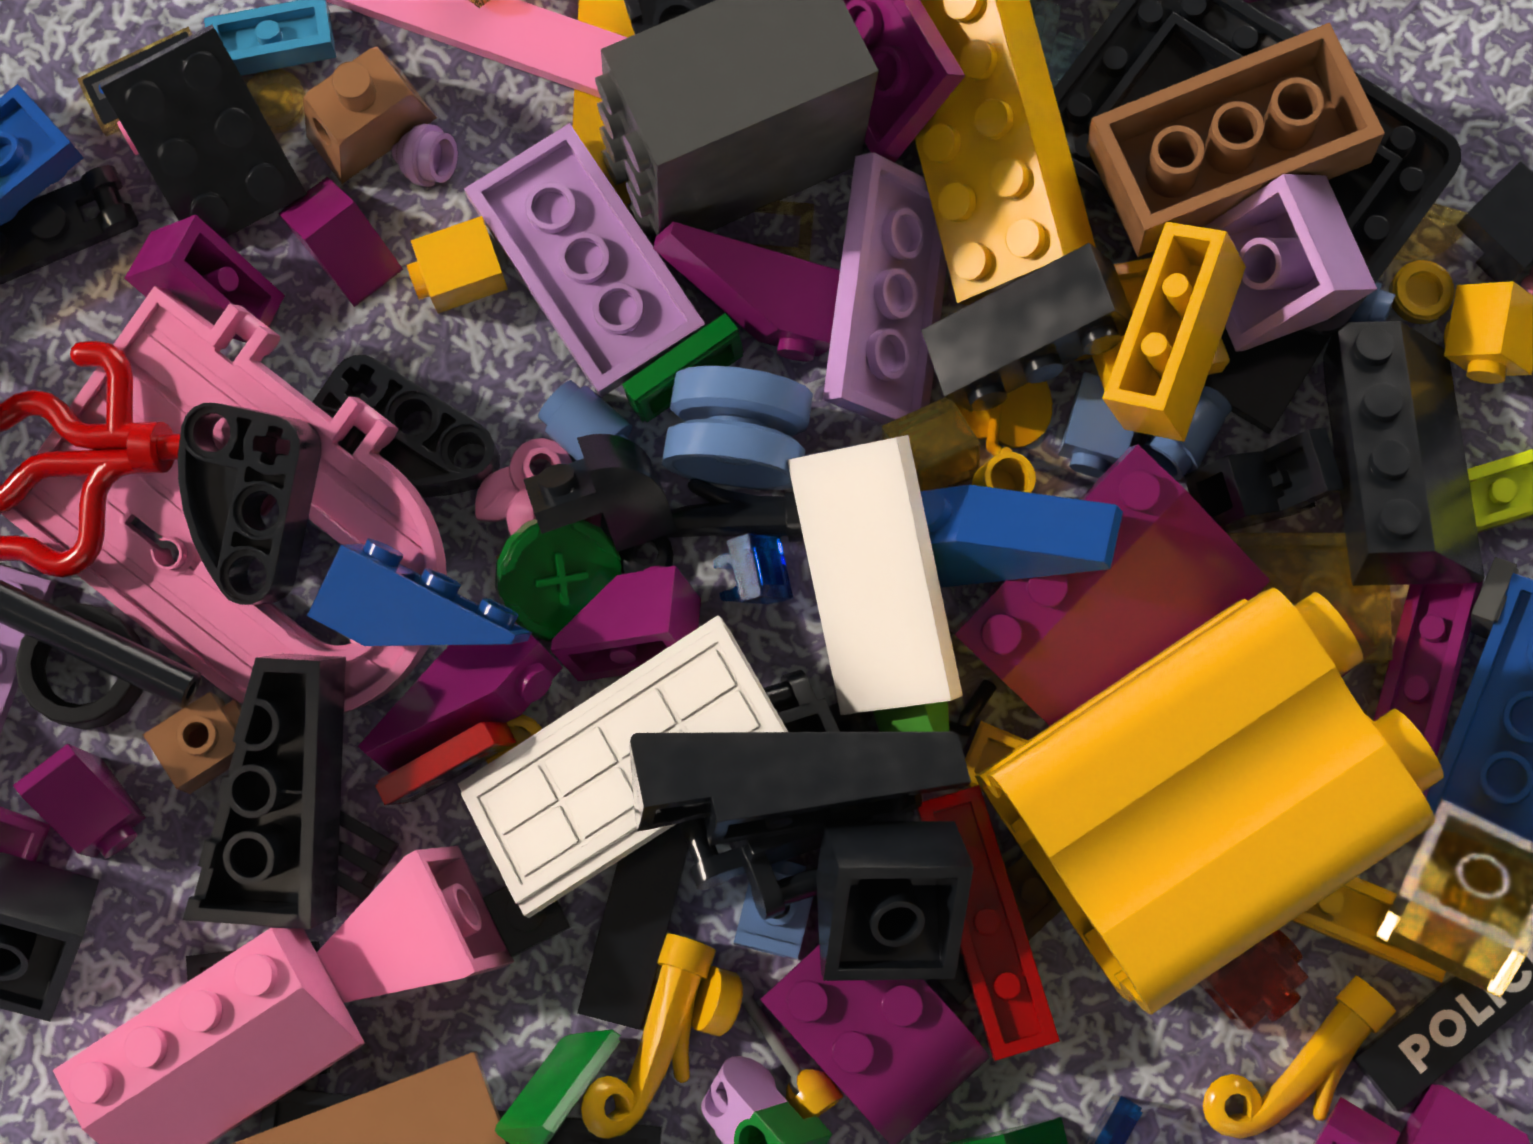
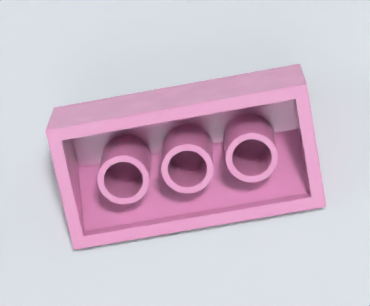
M269 928L55 1068L53 1072L82 1130L98 1144H210L357 1050L365 1042L303 928Z

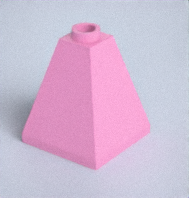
M459 846L420 849L404 856L317 951V955L343 1003L462 979L497 970L514 962Z

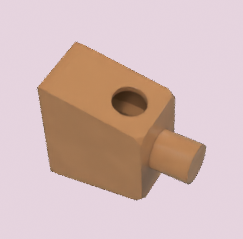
M378 47L368 49L353 61L342 63L331 76L310 89L303 97L306 137L341 184L392 150L393 145L399 142L400 138L414 126L429 124L437 118L404 73Z

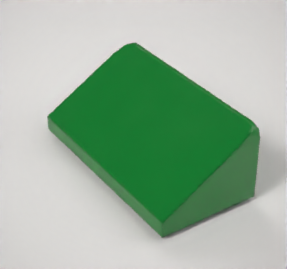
M611 1029L570 1034L560 1039L496 1125L495 1132L509 1144H548L587 1088L602 1070L620 1043L619 1037L621 1035Z

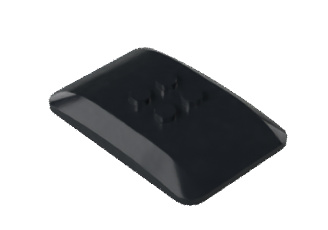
M1121 0L1053 89L1078 183L1114 208L1087 150L1093 117L1297 35L1243 0ZM1355 72L1385 134L1371 163L1328 181L1376 284L1456 174L1461 163V148L1456 138L1446 129ZM1367 296L1328 320L1306 327L1303 330L1315 335H1328L1336 332L1337 329L1349 322Z

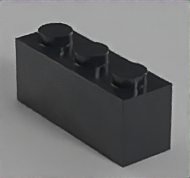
M1087 243L922 329L921 332L944 397L970 412L984 411L1000 405L1007 399V393L1027 383H1041L1056 377L1063 371V365L1085 354H1100L1114 348L1120 342L1121 336L1125 335L1133 313L1113 262L1092 244Z

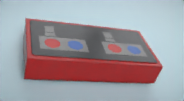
M480 722L377 780L378 783L375 787L384 805L409 803L517 742L507 723Z

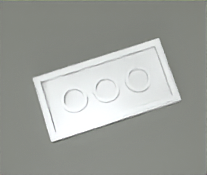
M909 435L787 460L840 714L846 715L952 701L963 696Z

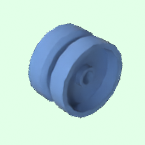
M698 366L677 371L674 378L670 410L684 422L668 428L662 465L672 473L709 484L754 490H785L793 488L787 460L805 456V449L791 436L806 431L810 420L813 393L805 385L790 378L753 369L729 366Z

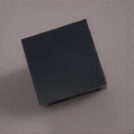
M1521 161L1468 211L1456 225L1484 252L1475 263L1495 282L1513 281L1533 261V172Z

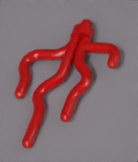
M79 342L74 344L70 351V358L77 366L102 367L106 372V424L83 422L68 404L52 393L30 390L16 393L0 403V432L8 431L29 416H40L46 419L61 437L75 447L91 449L49 451L30 456L18 465L5 482L0 485V513L11 510L24 500L33 487L44 478L87 476L83 483L79 502V533L74 546L68 551L61 552L55 551L36 538L19 535L0 536V561L25 562L44 575L62 578L83 572L94 563L102 550L105 536L106 500L112 485L121 477L130 474L166 473L172 468L174 460H178L180 434H173L168 424L165 422L133 423V374L131 364L123 351L107 342Z

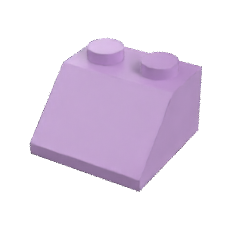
M1282 174L1203 227L1227 231L1246 266L1225 325L1235 351H1245L1328 320L1377 290L1325 175Z

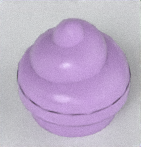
M420 124L414 126L400 138L399 142L393 145L392 156L403 175L412 183L431 187L435 182L443 183L450 179L456 168L458 151L454 138L450 134L444 133L439 126Z

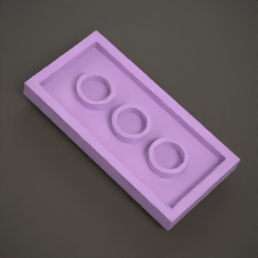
M570 123L464 188L467 198L479 216L483 217L485 225L600 397L622 385L706 326Z
M874 152L855 156L823 400L899 430V425L928 417L934 366L921 330L934 324L941 318L947 263L925 178ZM915 426V427H912V428L904 429V430H901V431H904V432H912L913 430H915V429L918 428L919 426Z

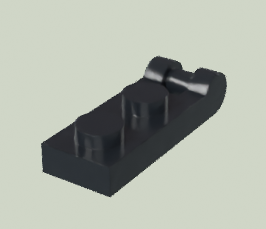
M104 165L87 171L80 180L31 200L18 211L13 219L0 225V285L138 226L139 223L132 205L123 203L118 190L123 186L114 166ZM95 200L100 212L95 218L85 221L80 206Z

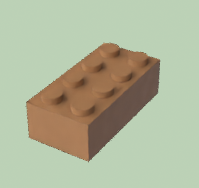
M1329 22L1093 117L1087 150L1135 253L1139 257L1156 250L1165 222L1205 227L1282 174L1325 175L1330 180L1371 163L1385 132Z

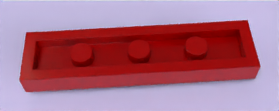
M980 785L923 801L922 806L916 809L919 820L955 821L974 866L960 953L993 1060L997 1061L1060 1042Z

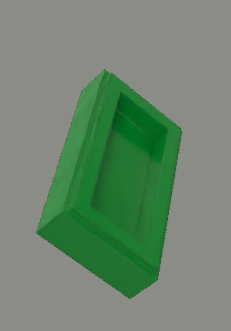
M724 313L624 382L622 386L628 402L642 423L644 421L648 423L670 407L674 378L677 371L698 366H730L743 357L744 350L739 330L729 316Z

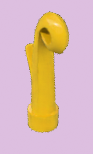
M669 933L666 935L657 964L662 967L627 1084L617 1077H600L587 1088L582 1096V1120L589 1132L599 1138L610 1139L624 1135L634 1127L649 1108L667 1073L671 1060L674 1078L677 1082L685 1083L689 1080V1037L695 1000L701 979L707 980L716 949L683 936ZM612 1095L616 1108L606 1115L604 1106L606 1100Z
M1355 975L1335 997L1338 1001L1336 1006L1284 1073L1262 1097L1252 1082L1245 1077L1235 1074L1221 1076L1212 1082L1205 1092L1203 1100L1205 1119L1221 1135L1238 1139L1255 1136L1279 1123L1316 1090L1313 1116L1318 1121H1324L1327 1118L1337 1085L1356 1051L1371 1032L1376 1034L1395 1014V1008L1371 985ZM1240 1094L1244 1104L1243 1113L1228 1115L1225 1111V1102L1231 1095Z

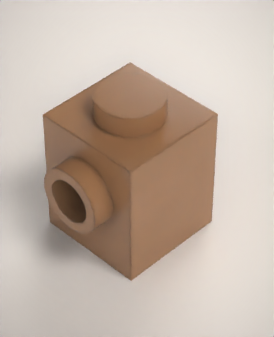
M208 692L143 734L176 789L191 794L229 769L236 743L233 742V737L242 708L235 699L225 704L222 698L212 692Z

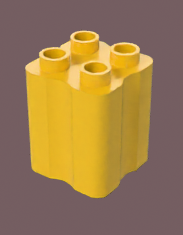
M1275 588L1263 591L1249 601L1243 599L1235 602L975 776L985 796L1042 878L1105 976L1123 998L1129 1002L1135 1000L1142 1010L1150 1015L1433 826L1436 822L1434 813L1422 792L1444 778V772L1437 756L1421 732L1399 710L1392 709L1375 721L1363 712L1341 677L1363 662L1362 650L1342 616L1327 599L1317 592L1312 593L1296 605H1293L1285 595Z

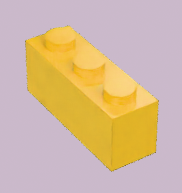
M1165 222L1102 397L1124 430L1185 442L1246 268L1227 231Z

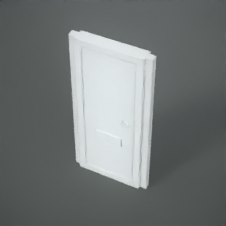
M719 615L458 783L461 790L460 794L515 903L519 905L525 917H532L676 825L637 831L629 748L630 739L633 734L788 732L734 636Z

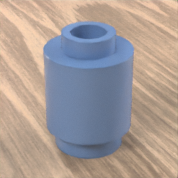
M572 380L562 384L547 399L538 414V418L547 425L545 433L576 461L584 458L577 440L578 437L592 434H611L628 439L632 430V425L588 386L580 388Z

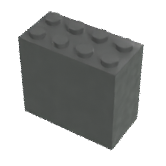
M715 0L601 49L603 74L595 77V82L602 99L601 102L597 103L604 126L599 128L606 149L601 151L602 157L614 184L618 185L626 181V188L632 203L627 204V208L646 237L651 236L653 242H655V237L672 222L707 232L714 231L854 168L855 156L862 155L878 69L843 0Z

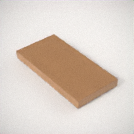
M474 1051L232 1144L509 1143L495 1132L500 1116L477 1051Z

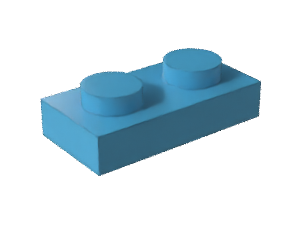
M296 0L204 18L205 28L211 24L214 26L241 76L336 58L330 10L326 0Z

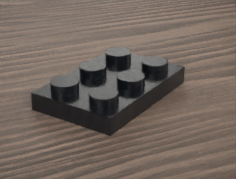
M212 24L99 83L104 95L178 221L197 215L224 239L307 195Z

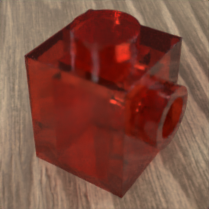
M1278 929L1202 980L1199 984L1238 1030L1251 1029L1264 1016L1271 1022H1274L1286 1014L1301 999L1300 994L1295 989L1308 978V975L1298 965L1303 959L1301 952Z

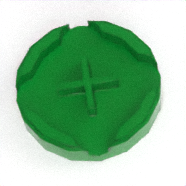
M533 519L524 523L507 539L496 562L495 588L501 604L519 615L515 623L531 631V635L544 641H552L617 575H621L622 567L619 561L621 558L619 552L616 551L613 541L600 527L584 519L543 534L540 531L537 520Z

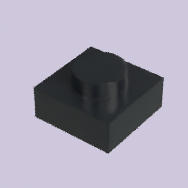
M507 886L483 897L511 957H515L571 928L558 900L532 917L527 918L523 915L519 905L515 903Z

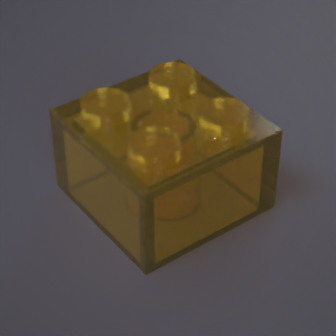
M1441 799L1434 812L1436 822L1425 830L1420 838L1375 936L1501 998L1527 957L1533 942V842Z

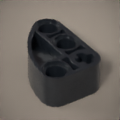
M353 355L344 359L334 369L312 401L333 418L349 396L356 397L352 390L353 386L359 381L367 386L371 379L377 389L370 398L361 393L359 398L398 428L394 439L389 445L382 448L379 455L397 468L418 490L422 498L447 496L478 489L489 474L500 468V455L490 433L481 424L373 357ZM425 411L432 414V422L425 432L419 435H408L402 432L404 420L411 413ZM353 426L343 439L341 447L353 455L366 435ZM467 444L483 446L485 448V455L477 466L470 469H462L454 465V457L461 447Z
M202 403L193 407L185 416L181 426L178 449V483L183 512L191 538L205 568L228 600L239 605L272 604L278 602L291 592L296 580L321 458L320 437L318 432L309 423L300 419L227 404ZM224 417L230 426V438L228 443L219 450L213 440V429L215 424ZM278 439L290 440L288 455L276 454V442ZM271 494L279 505V516L276 523L268 528L261 518L260 510L263 500ZM256 558L263 564L266 571L265 583L258 592L250 586L248 581L249 566Z

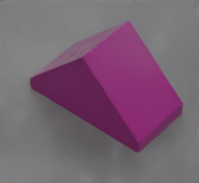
M326 177L306 192L307 195L294 201L278 214L355 307L400 273L403 268L357 204L332 180Z
M1431 1084L1422 1092L1396 1144H1530L1527 1134L1447 1087Z

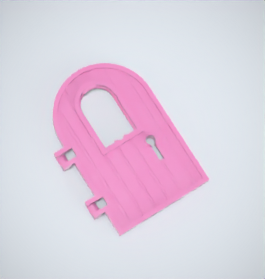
M157 286L153 287L113 344L124 352L131 364L133 374V423L165 422L169 425L173 434H180L181 426L187 413L193 407L202 403L239 406L300 419L309 423L318 432L320 437L321 458L308 519L341 545H365L368 538L374 539L401 552L404 556L400 564L421 575L425 568L447 575L442 539L428 505L412 483L397 468L379 455L382 448L389 445L398 432V428L358 397L349 396L333 418L261 363L264 356L269 355L277 347L280 336L242 306L230 303L215 325H213L168 289ZM235 334H237L247 343L232 362L220 351L225 349ZM102 367L96 368L69 406L78 418L85 423L106 424L107 376ZM224 417L215 424L213 429V440L219 450L228 443L230 438V426ZM355 426L366 437L353 455H351L339 446L338 442L343 441L351 428ZM53 429L36 455L49 451L91 449L75 447ZM278 439L276 442V454L288 455L290 440ZM174 460L172 468L166 473L130 474L121 477L112 485L106 500L105 536L102 550L92 565L83 572L76 574L192 668L200 672L202 676L217 688L242 704L256 657L283 653L346 657L344 713L366 706L393 690L413 671L430 646H363L352 639L349 640L351 643L346 645L328 644L312 636L274 604L239 605L228 600L205 568L191 538L182 507L178 483V460ZM87 476L44 478L33 487L24 500L11 510L0 514L29 537L38 539L55 551H68L74 546L78 538L79 502L83 483ZM271 494L263 500L260 515L267 516L277 502ZM135 517L162 537L157 539L160 541H171L177 546L179 551L177 562L173 560L170 549L161 548L131 524Z

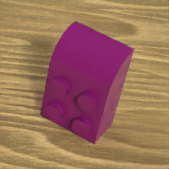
M820 944L760 999L889 1144H899L990 1058L974 1035L923 979L823 981L820 965Z

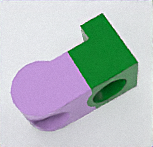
M735 1056L725 1060L701 1103L704 1117L716 1131V1136L723 1144H827L833 1135L817 1116L803 1119L776 1089L775 1079L770 1071L751 1058Z

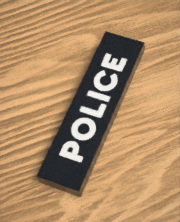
M1533 909L1354 1055L1352 1060L1394 1111H1400L1533 1000Z

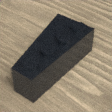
M283 653L255 658L233 737V742L236 743L228 774L222 776L216 801L220 802L211 836L204 841L198 866L202 867L194 896L188 899L183 920L311 929L336 917L346 657Z

